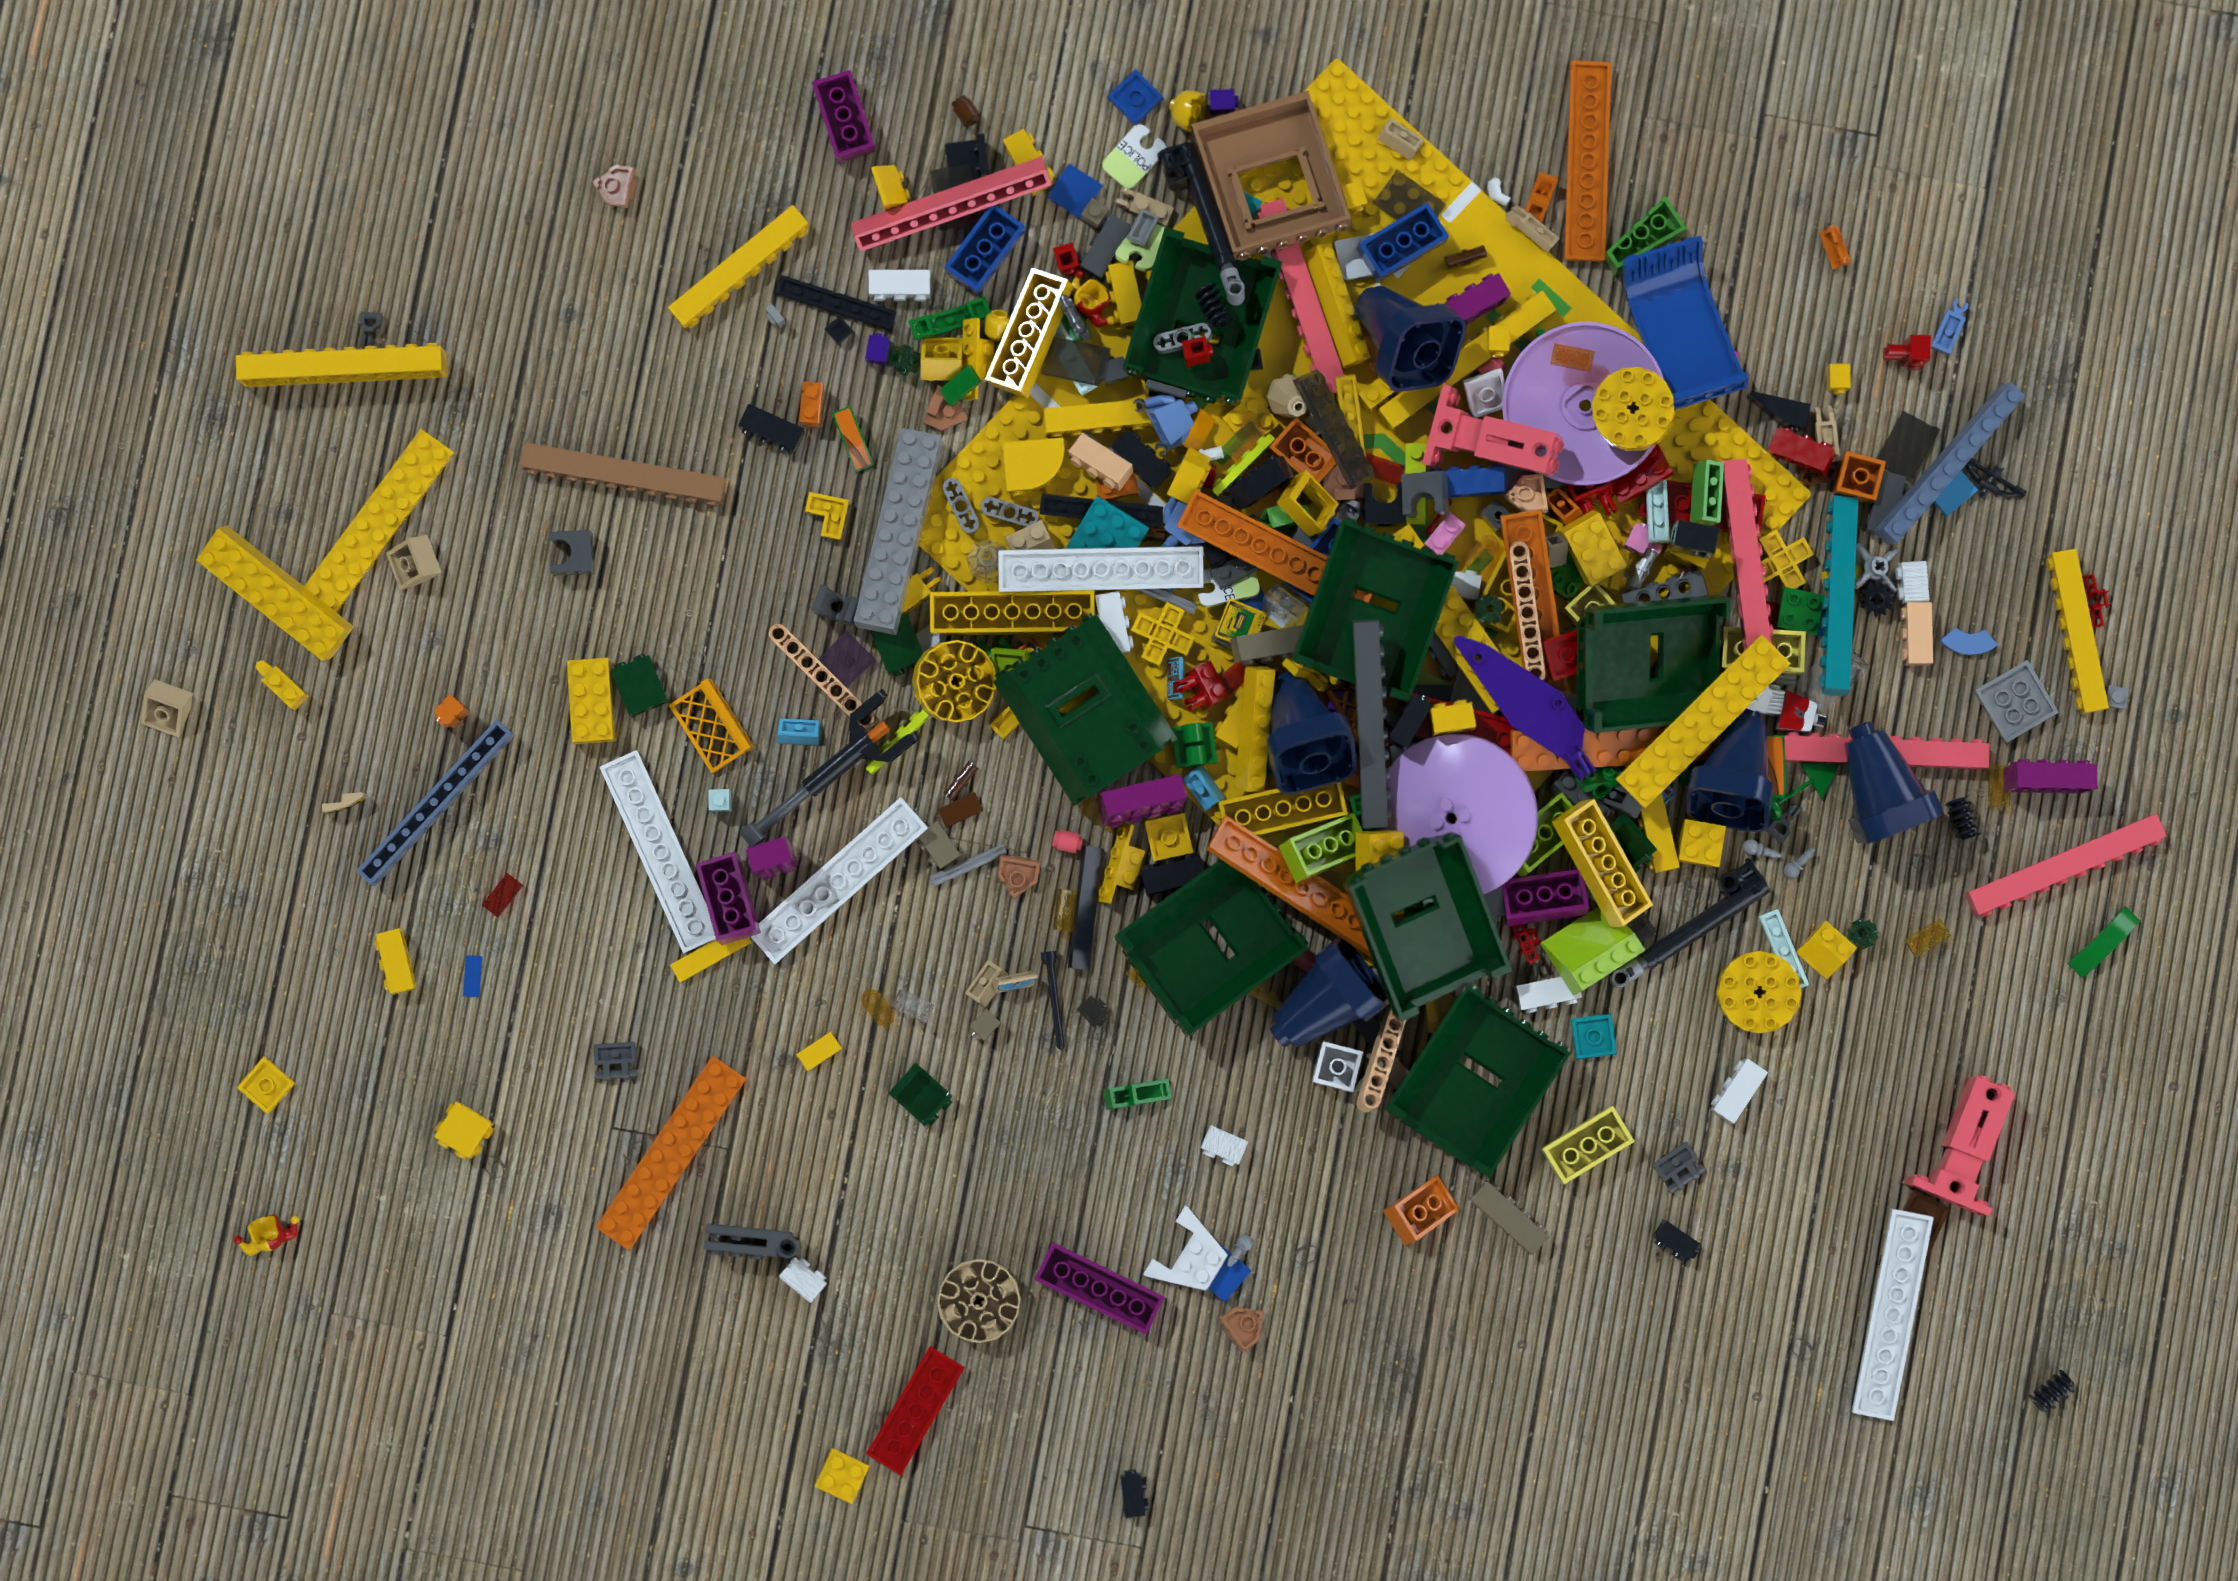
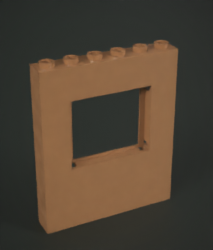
M1308 91L1192 124V134L1235 260H1245L1255 254H1266L1276 248L1284 249L1293 243H1304L1311 238H1322L1327 236L1328 233L1335 231L1343 232L1351 227V217ZM1298 157L1313 203L1253 220L1238 174Z

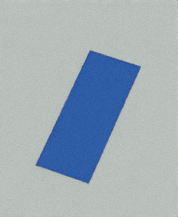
M466 955L463 996L479 997L483 956Z

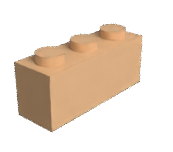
M1084 433L1079 436L1068 451L1070 462L1078 468L1081 466L1087 470L1086 472L1091 477H1098L1110 489L1115 488L1120 491L1133 474L1131 463Z
M1907 602L1900 610V618L1904 620V628H1901V640H1904L1901 659L1905 661V666H1929L1933 664L1932 602Z

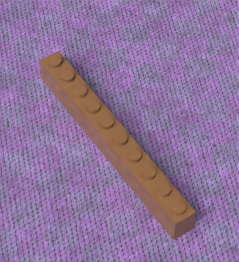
M524 442L520 467L527 474L536 475L537 472L545 473L544 476L549 478L563 476L565 477L564 480L576 482L577 479L585 480L584 483L589 485L603 483L605 484L604 487L617 489V486L625 487V491L636 493L637 490H642L647 495L657 496V493L665 494V498L677 500V497L685 498L686 502L697 503V500L704 501L705 505L717 507V504H723L727 483L725 477Z

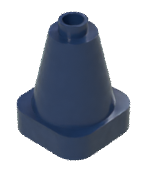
M1385 286L1369 287L1360 294L1357 314L1378 351L1375 373L1391 390L1403 392L1437 387L1451 377L1455 370L1465 336L1466 323L1450 306L1446 304L1423 306Z
M1291 672L1278 675L1274 683L1271 734L1267 740L1270 768L1278 790L1283 794L1294 795L1336 784L1351 777L1356 771L1357 762L1354 737L1346 717L1342 714L1330 713L1305 678L1296 677Z
M1746 708L1716 738L1703 766H1697L1691 770L1686 792V812L1691 819L1747 832L1767 830L1773 807V783L1768 777L1767 725L1760 719L1761 714L1757 710L1755 712Z
M1872 721L1848 729L1852 740L1845 742L1844 745L1855 816L1848 819L1857 843H1873L1944 814L1935 790L1924 789L1883 728L1875 730Z
M1338 936L1320 950L1315 956L1316 963L1274 1013L1273 1016L1276 1024L1270 1027V1031L1283 1047L1288 1046L1290 1043L1300 1047L1360 1018L1368 1021L1389 1004L1379 977L1355 947Z

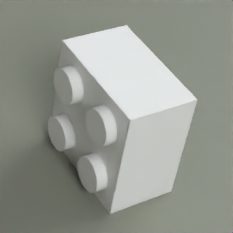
M1322 1042L1312 1082L1353 1092L1363 1052Z

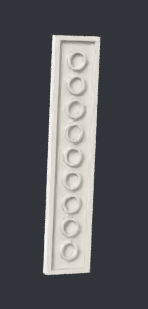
M1203 546L998 550L999 592L1203 588Z
M638 750L600 766L601 772L682 952L687 953L715 940L716 937L704 896Z
M900 797L759 923L761 933L751 936V938L774 964L778 963L928 829V826L906 801Z
M1891 1208L1852 1406L1853 1413L1894 1421L1934 1218L1932 1216Z

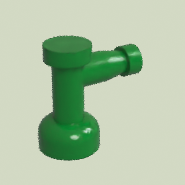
M1002 636L997 640L998 645L995 647L1013 648ZM982 639L978 640L975 645L986 652L992 662L991 648Z

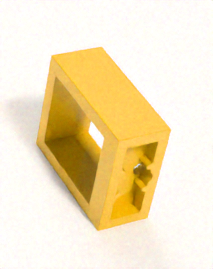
M1307 470L1295 475L1277 501V504L1309 537L1315 534L1319 535L1326 530L1327 522L1335 516V510L1339 505ZM1302 491L1321 510L1315 520L1296 501Z

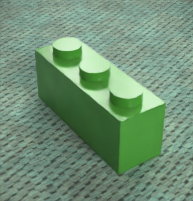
M1706 459L1694 464L1690 522L1708 526L1720 523L1723 462Z

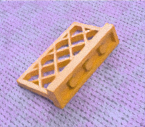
M706 678L700 682L701 684L669 704V707L710 772L714 774L739 756L755 748L714 681ZM699 690H702L705 694L704 704L693 702L695 693ZM681 702L689 703L687 715L680 714L675 706ZM693 704L703 706L701 718L690 716ZM707 707L715 710V721L704 719ZM690 718L700 720L698 732L689 729ZM703 722L714 724L712 735L701 733ZM717 724L723 725L727 729L726 738L715 736ZM700 736L711 738L709 750L701 748L699 745ZM714 739L725 741L723 752L712 750ZM728 742L735 743L740 751L734 755L727 754ZM711 753L722 755L720 764L716 767H713L710 762Z

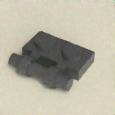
M1066 295L1059 298L1062 304L1061 308L1077 337L1082 336L1085 342L1092 339L1071 298L1068 299Z
M636 1042L593 1044L594 1065H603V1071H595L596 1079L611 1081V1078H622L627 1080L630 1077L638 1076L637 1069H629L628 1064L637 1062ZM621 1063L622 1070H610V1064Z
M1687 1141L1652 1164L1663 1182L1669 1178L1672 1179L1673 1183L1667 1187L1671 1194L1677 1190H1682L1685 1188V1184L1693 1179H1698L1700 1174L1706 1171L1702 1164L1696 1168L1692 1165L1698 1157ZM1686 1167L1688 1173L1679 1178L1677 1173Z

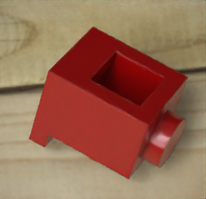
M1073 243L1053 248L1059 273L1065 276L1074 275L1076 270L1079 269V262ZM1069 259L1071 263L1064 265L1063 261Z
M1206 336L1181 341L1187 369L1193 365L1211 362L1210 356L1213 355L1211 343L1207 344Z

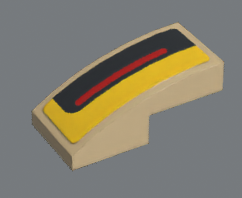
M363 792L342 794V802L322 804V812L326 814L335 813L351 808L366 799V794Z

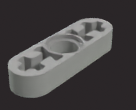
M1199 323L1158 334L1154 338L1153 344L1158 353L1167 354L1183 349L1182 343L1177 341L1179 335L1187 334L1188 340L1193 339L1190 332H1193L1194 338L1201 337L1198 335L1200 330L1204 329L1207 332L1205 336L1208 343L1212 338V331L1207 324ZM1170 337H1173V340H1174V342H1175L1176 345H1173V344H1172V342H1171L1172 340H1171ZM1161 340H1165V342H1168L1165 344L1164 348H1162L1161 345H1159L1161 344Z
M949 478L943 484L944 494L963 532L973 534L979 528V521L960 482L955 478ZM948 484L957 485L958 487L955 488L957 495L962 493L963 496L956 497L951 501L950 498H954L952 491L946 490L949 488ZM958 501H964L967 504V508L965 511L959 512L955 509V504ZM969 511L971 512L968 515L971 522L975 521L971 530L969 527H964L966 525L965 518H959V516H964Z
M987 497L981 502V511L985 516L1021 527H1027L1038 522V514L1033 509L993 497ZM990 502H993V506L999 508V504H1002L1000 516L996 515L998 511L994 509L987 512V508L984 507L985 504L989 505ZM1011 507L1015 510L1016 513L1013 518H1006L1003 513L1006 508ZM1019 510H1022L1021 515L1028 516L1030 513L1032 518L1035 519L1030 521L1029 524L1026 523V519L1021 517L1020 521H1016L1019 516Z

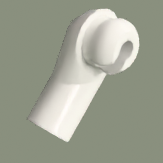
M1492 178L1487 185L1489 197L1506 207L1510 197L1501 193V181L1498 178Z

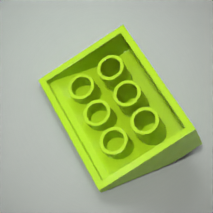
M1599 906L1540 943L1573 996L1645 951L1635 933L1627 925L1610 928Z

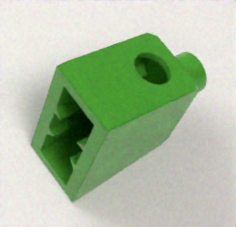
M1306 504L1301 505L1309 514L1308 506ZM1279 505L1265 509L1259 516L1260 523L1278 532L1297 526Z

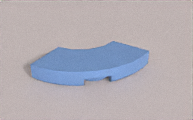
M1956 627L1939 641L1949 650L1965 655L1982 654L1998 645L1985 629L1976 634H1967Z

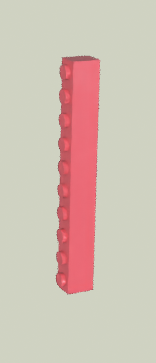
M1041 156L851 223L857 246L861 252L1049 187L1052 184L1044 159Z
M1284 199L1260 205L1259 212L1257 213L1258 219L1287 211ZM1299 243L1290 244L1284 249H1273L1270 251L1272 259L1283 262L1278 278L1280 281H1284L1286 287L1283 289L1286 300L1290 299L1292 304L1290 312L1292 318L1297 319L1299 326L1296 329L1299 338L1304 339L1305 345H1303L1305 356H1310L1312 362L1309 365L1312 375L1316 376L1318 380L1316 384L1319 395H1323L1324 400L1337 396L1335 377L1344 376Z
M1747 458L1722 461L1724 463L1722 491L1744 651L1761 634L1770 643L1771 636H1773V626L1769 624L1768 616L1771 614L1770 605L1766 604L1765 596H1768L1767 584L1763 583L1765 567L1760 561L1762 546L1758 544L1757 536L1760 535L1759 525L1755 524L1754 517L1757 516V507L1752 502L1754 486L1750 484L1749 480L1752 470L1751 465L1747 464Z
M1787 732V735L1783 736L1785 762L1847 764L1844 743L1852 740L1850 735H1848V738H1840V734H1828V737H1820V733H1808V736H1800L1799 732ZM1889 736L1909 767L1978 770L1989 768L1990 743H1983L1981 739H1972L1971 743H1968L1958 738L1951 739L1950 742H1943V738H1930V741H1922V737H1910V740H1902L1901 736Z
M2154 814L1965 893V896L1974 916L1981 915L1983 918L1992 914V909L2000 907V910L2011 906V901L2018 899L2021 902L2031 898L2030 893L2037 891L2040 894L2050 890L2048 886L2056 883V886L2067 883L2068 877L2074 875L2075 878L2086 875L2087 869L2093 867L2095 871L2105 867L2104 862L2112 859L2114 863L2124 859L2123 854L2131 852L2133 855L2143 851L2142 846L2149 844L2152 847L2162 843L2161 838L2166 837L2158 815Z

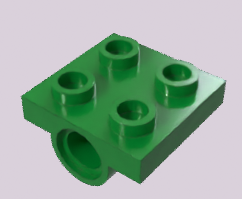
M1568 552L1566 564L1550 567L1554 594L1571 602L1582 585L1583 579Z
M1784 587L1775 628L1789 631H1806V634L1816 636L1822 611V601L1825 595Z
M1212 722L1172 727L1178 738L1174 741L1177 769L1218 763Z
M1613 766L1595 767L1597 771L1594 773L1590 772V775L1584 777L1582 781H1579L1573 771L1568 769L1583 793L1590 791L1596 799H1602L1609 795L1612 787L1621 786L1615 780L1619 774Z

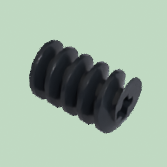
M1217 283L1207 284L1195 293V298L1198 300L1199 307H1202L1201 312L1205 314L1204 319L1208 322L1207 325L1210 329L1225 327L1233 322V318H1226L1230 311H1223L1227 307L1226 303L1220 304L1224 299L1223 296L1216 297L1220 290H1213Z
M1969 796L1954 799L1945 804L1946 807H1952L1947 812L1948 815L1955 816L1950 820L1951 823H1957L1952 828L1954 831H1959L1955 838L1962 840L1982 835L1981 833L1974 832L1979 828V825L1972 824L1977 817L1970 816L1974 809L1967 808L1972 804V801H1965Z
M2061 1369L2059 1370L2060 1376L2057 1374L2053 1375L2054 1381L2048 1379L2046 1380L2047 1386L2040 1385L2041 1392L2038 1390L2033 1391L2035 1397L2028 1395L2035 1406L2049 1414L2048 1406L2053 1409L2056 1408L2054 1401L2062 1403L2060 1396L2068 1399L2067 1391L2075 1393L2073 1381Z

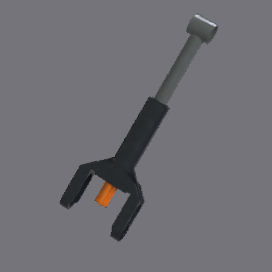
M883 689L875 693L850 714L849 743L805 778L800 789L757 824L752 821L739 831L750 847L760 844L766 838L764 835L766 831L810 795L816 797L861 759L893 762L921 738L917 731L906 734L882 754V750L876 742L891 730L889 726L882 721L870 732H867L862 725H859L862 720L884 703L888 695Z

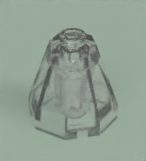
M992 539L975 543L966 558L971 576L984 583L998 580V550H1006V547Z

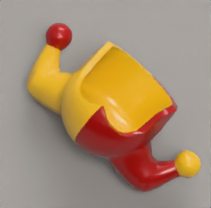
M1082 270L1076 271V277L1071 284L1075 287L1072 296L1074 297V305L1077 311L1087 316L1096 327H1103L1107 324L1113 325L1115 318L1113 316H1109L1107 319L1103 318L1101 312L1110 301L1108 290L1094 279H1089L1080 286V280L1084 277V272Z
M276 1215L263 1216L249 1224L248 1232L251 1238L249 1244L243 1242L242 1237L239 1235L235 1236L233 1241L240 1246L247 1256H253L260 1251H273L283 1242L290 1241L298 1235L297 1223L300 1219L298 1216H292L290 1219L291 1227L285 1229Z

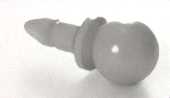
M1748 839L1743 844V851L1747 855L1760 857L1762 854L1770 858L1781 857V854L1777 851L1763 847V843L1758 844L1753 839Z
M1815 848L1805 851L1804 855L1798 858V861L1793 859L1792 863L1786 864L1784 875L1789 879L1798 877L1800 870L1804 869L1802 865L1813 856Z
M1241 1235L1237 1239L1236 1244L1233 1246L1234 1252L1229 1257L1227 1263L1228 1267L1234 1265L1241 1255L1244 1256L1252 1248L1253 1241L1250 1236Z

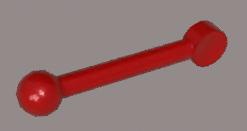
M1448 498L1449 506H1451L1452 500ZM1437 514L1431 525L1425 529L1426 534L1431 535L1433 533V528L1442 515Z

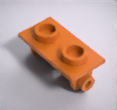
M1838 225L1828 226L1825 230L1818 232L1832 270L1852 263Z

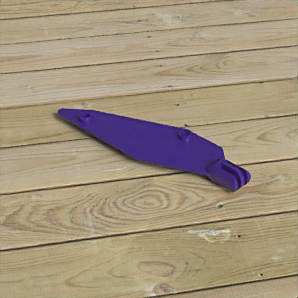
M1462 636L1454 638V644L1512 727L1565 760L1579 781H1582L1584 777H1588L1590 772L1594 773L1597 771L1583 751L1584 725L1560 691L1488 645ZM1474 656H1478L1480 661H1476Z

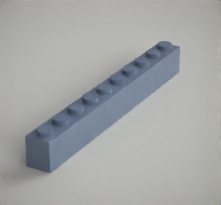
M2012 382L2001 384L1875 528L1874 532L1887 545L1898 543L2025 395Z
M496 719L356 872L370 885L376 886L515 735Z

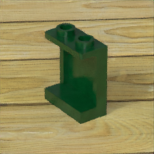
M907 613L901 615L897 635L870 630L889 676L898 677L905 673V669L910 667L914 669L924 652Z
M638 655L633 658V662L628 664L621 662L614 666L615 669L611 670L631 718L669 703L649 655Z
M1626 813L1621 814L1609 825L1635 873L1641 869L1639 866L1641 863L1645 866L1654 858L1652 854L1657 848Z
M917 1063L888 1092L893 1099L901 1104L924 1127L927 1124L932 1126L939 1118L936 1114L941 1109L945 1111L953 1103L950 1100L953 1096Z

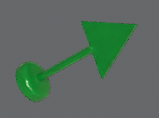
M1801 764L1809 780L1786 794L1785 799H1773L1770 818L1774 821L1778 820L1782 816L1780 804L1810 785L1814 786L1819 797L1822 799L1839 764Z

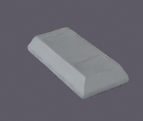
M1141 208L1127 239L1141 247H1145L1159 217Z

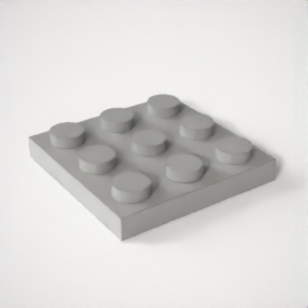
M2028 660L1973 691L2004 743L2013 740L2059 713Z

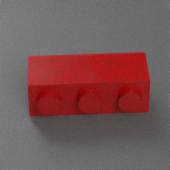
M1784 427L1783 430L1780 428L1776 429L1767 449L1771 456L1821 475H1827L1836 455L1832 445L1826 442H1821V444L1814 442V439L1807 435L1798 436L1789 428Z

